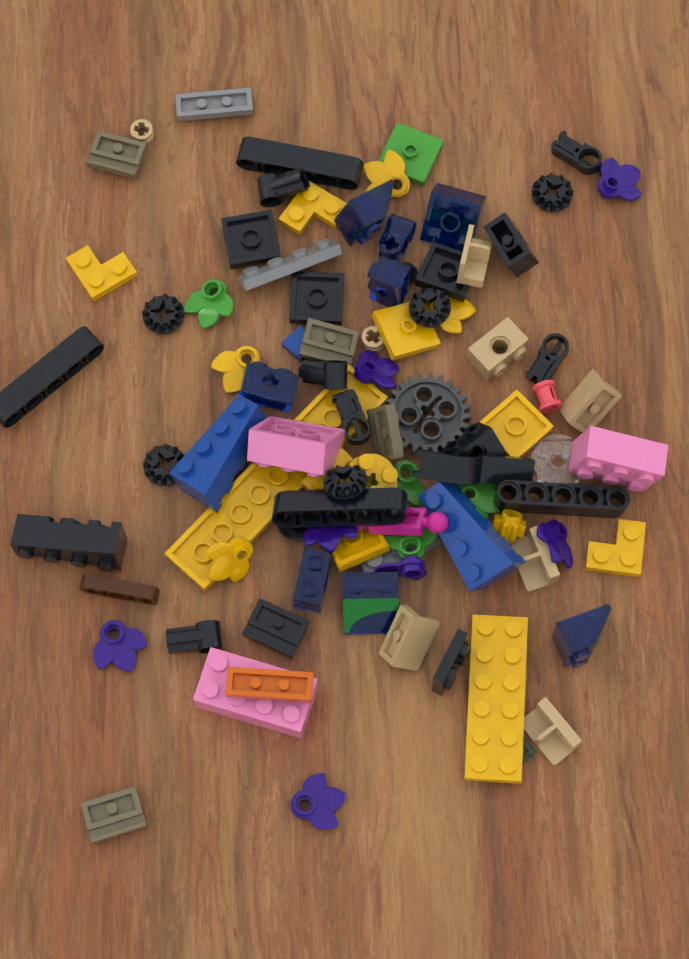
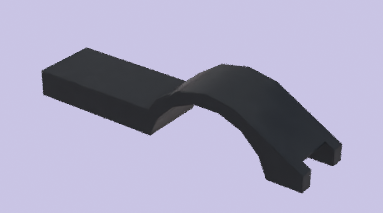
M416 449L415 455L421 456L420 470H413L412 476L445 483L468 485L478 483L500 484L505 480L532 481L535 460L526 457L488 454L455 456L432 450Z

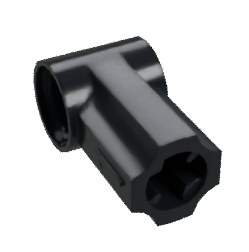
M302 168L280 175L264 174L257 178L259 201L263 207L278 206L283 202V198L308 191V187H310L309 179Z
M304 360L303 364L299 367L298 374L302 378L303 383L323 385L324 389L344 390L347 389L348 362L340 360Z
M205 620L196 623L195 626L166 629L168 653L176 654L198 651L199 653L208 654L210 647L222 650L220 621Z

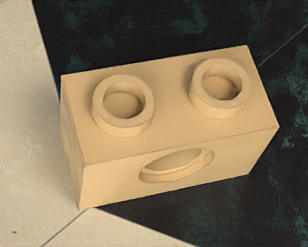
M507 317L468 348L467 360L487 381L493 376L497 378L507 370V365L513 360L517 362L526 355L529 339ZM502 348L506 352L503 354H497L493 351V349Z

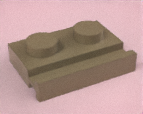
M97 131L90 150L89 159L86 161L87 167L136 179L138 169H140L147 150V144L130 138Z
M308 318L298 356L317 361H347L351 366L359 331Z
M395 404L368 409L367 414L374 454L381 455L387 460L403 458L404 442L400 436L399 414L396 411Z
M136 786L80 803L92 844L148 827Z

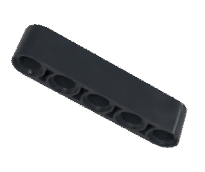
M255 137L242 138L236 164L240 168L264 174L280 175L302 168L312 183L347 190L358 188L364 165L363 161L357 157Z
M83 326L0 392V424L4 428L13 426L97 358L104 349L101 341L86 326Z
M505 480L497 487L493 501L496 508L500 511L512 509L520 513L618 518L629 505L630 494L626 489L619 486ZM509 492L514 499L506 500L502 497L501 493ZM534 493L538 495L541 501H532L528 494ZM555 496H564L567 499V503L558 502ZM583 497L593 499L594 505L586 504L583 501ZM615 498L619 500L621 506H614L610 499Z
M396 487L365 488L360 495L351 499L333 498L325 490L281 491L274 498L272 521L276 526L282 528L396 525L404 522L406 519L408 495L403 489Z

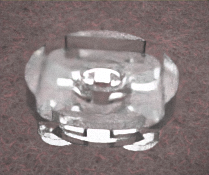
M562 434L550 435L542 439V442L534 448L531 458L535 460L533 474L537 477L538 482L578 483L580 478L577 477V474L568 472L573 442L571 437ZM555 456H560V459L565 460L566 464L556 467L551 461L555 459Z

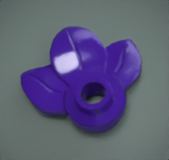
M608 158L602 163L599 169L601 177L597 186L598 192L603 198L613 199L620 197L625 201H633L642 195L635 186L640 178V170L637 167L629 164L619 166L614 158Z
M371 350L363 351L359 355V360L354 365L355 371L353 373L358 381L364 384L374 382L385 389L397 388V384L392 377L399 372V366L394 361L388 358H379L376 352Z
M555 519L548 521L547 524H539L537 537L548 544L552 563L563 561L568 569L571 568L573 565V555L566 541L567 529L564 524Z
M356 526L309 527L303 534V541L306 547L319 543L324 549L334 552L342 537L357 538L358 531Z
M406 556L403 558V561L385 563L374 569L375 574H385L387 580L402 576L418 581L427 575L425 561L419 559L418 556Z
M117 620L106 622L100 630L101 640L93 649L94 662L100 670L113 662L120 670L131 672L136 664L135 650H140L147 646L143 633L138 629L126 628L122 622ZM112 631L119 632V636L116 639L109 637Z
M324 773L314 774L304 781L302 791L293 796L290 804L291 811L299 819H308L313 827L317 829H334L339 824L333 812L343 805L347 795L337 788L326 787ZM302 801L310 803L308 810L300 809L299 805Z

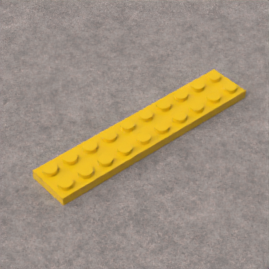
M348 364L347 389H324L294 420L342 429L340 415L336 405L332 403L333 395L353 389L356 392L367 421H369L367 410L385 405L388 397L372 383L364 384L358 381L353 374L354 368ZM353 424L348 427L347 431L348 435L352 438L356 435ZM359 424L360 429H362L364 425ZM343 438L341 448L348 443L345 438ZM253 462L232 483L233 487L229 494H224L220 501L222 506L218 513L208 508L164 553L165 557L202 590L206 591L215 581L209 580L207 577L209 568L214 560L210 559L205 554V551L217 542H229L236 537H242L252 543L272 522L275 495L281 491L303 490L304 488L299 482L306 476L307 472H286L281 467H260L256 465V462Z

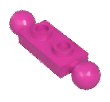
M407 507L406 519L400 524L356 527L357 530H364L368 527L370 534L422 536L425 528H428L429 531L435 534L443 533L448 527V518L442 512H433L429 515L427 508Z

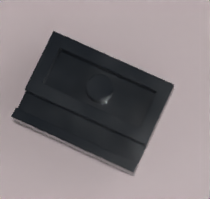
M259 599L247 622V626L242 632V636L292 659L310 622L263 599Z

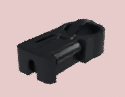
M562 131L558 135V141L554 140L552 142L551 153L576 168L580 173L592 175L599 171L602 155L597 148L586 143L581 145L568 137L566 131ZM593 156L598 159V162L591 165L583 157Z
M552 333L544 339L538 351L540 356L537 357L530 370L525 371L527 380L537 384L552 378L569 352V343L563 335ZM558 340L554 349L549 354L546 351V344L549 341ZM564 343V352L561 355L556 356L562 344Z
M349 389L333 395L332 403L336 405L340 415L341 427L345 430L344 438L351 445H363L370 438V424L366 420L356 392L353 389ZM352 424L358 439L350 437L347 433L348 427ZM359 424L365 426L367 431L365 436L362 435Z

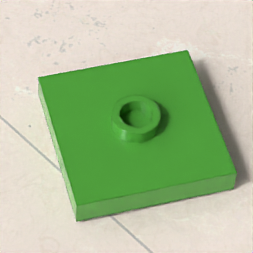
M396 123L379 161L384 162L388 150L395 151L405 162L404 174L407 175L411 182L424 186L444 145V140Z

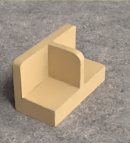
M469 224L456 283L482 288L492 242L472 238L474 225Z
M592 369L563 402V406L559 410L570 425L583 433L590 426L596 427L622 395L617 389L605 382L597 371Z
M538 526L530 528L527 536L516 539L514 543H510V547L516 554L521 555L526 561L517 570L528 593L558 583L560 577L556 563L551 561L548 544L537 537Z
M400 605L378 654L393 667L418 671L440 623L435 619L420 616L409 606Z
M547 697L538 702L536 708L524 717V732L552 766H556L580 747L582 740Z

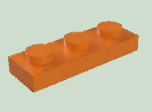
M228 667L226 697L312 703L314 672Z

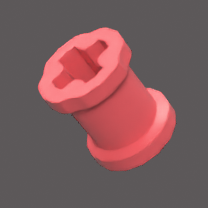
M544 380L532 387L534 394L537 395L540 404L539 412L541 414L555 412L563 406L562 402L557 398L554 380Z

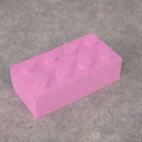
M210 647L193 697L195 707L296 738H303L319 687L317 678L313 679L312 703L226 697L228 667L286 669Z

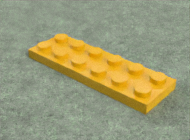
M472 615L464 781L522 783L528 617Z

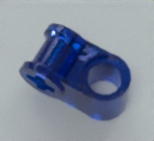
M393 213L389 216L379 241V258L384 265L396 266L400 263L408 244L414 236L417 226L416 221Z

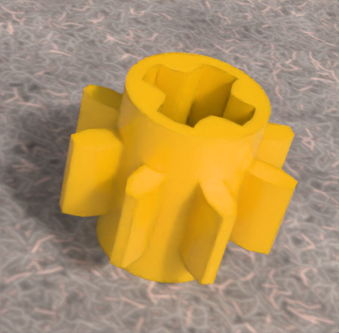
M505 509L502 515L495 514L493 528L509 543H514L517 537H524L527 521L522 520L523 516L520 512Z

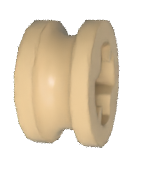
M138 119L131 124L130 133L133 140L145 142L146 144L153 140V126L148 120ZM140 129L146 130L143 136H139L138 132H140Z
M369 326L362 333V345L364 349L374 352L380 351L385 344L377 327ZM369 335L373 337L379 336L378 343H374V341L368 342Z

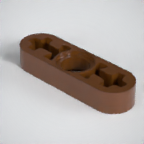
M90 574L82 575L79 588L82 592L147 605H156L160 594V589L151 585Z

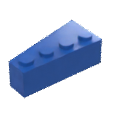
M239 394L169 472L181 491L218 513L222 506L220 501L224 494H229L232 489V480L238 471L241 472L246 464L244 460L248 451L249 429L266 419L257 404Z
M438 482L418 495L424 508H427L429 515L433 512H442L447 516L448 527L439 536L469 591L484 590L526 563L522 556L517 555L510 547L511 544L492 527V523L476 510V506L456 484Z

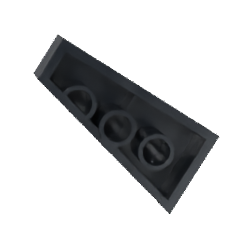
M17 514L10 545L13 551L17 553V556L22 558L44 557L45 561L51 563H59L60 560L70 561L71 565L77 567H86L87 564L95 565L100 570L111 572L113 569L121 570L128 538L121 522H112L111 527L102 525L99 520H89L87 525H84L74 518L60 519V522H55V519L50 516Z

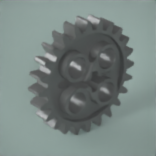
M419 373L418 381H414L409 376L407 386L399 382V391L392 389L391 396L393 399H387L386 405L395 404L396 411L399 414L398 425L400 436L404 442V452L409 447L412 448V456H415L416 449L432 450L434 452H438L441 449L443 451L449 442L458 439L469 427L467 423L471 422V415L467 413L470 412L471 406L470 404H464L467 401V395L459 396L461 392L460 386L452 389V379L445 384L443 383V375H440L437 380H433L432 373H429L427 379H423V376ZM425 394L428 395L431 399L429 401L422 402L417 397L419 395ZM438 397H441L442 400H440L433 408L436 399ZM433 408L432 416L428 415ZM447 408L453 413L449 416H444L439 411ZM406 415H412L416 420L405 422L402 418ZM423 415H426L427 417L422 424ZM422 424L417 434L413 433ZM428 429H434L438 434L430 437L424 432Z

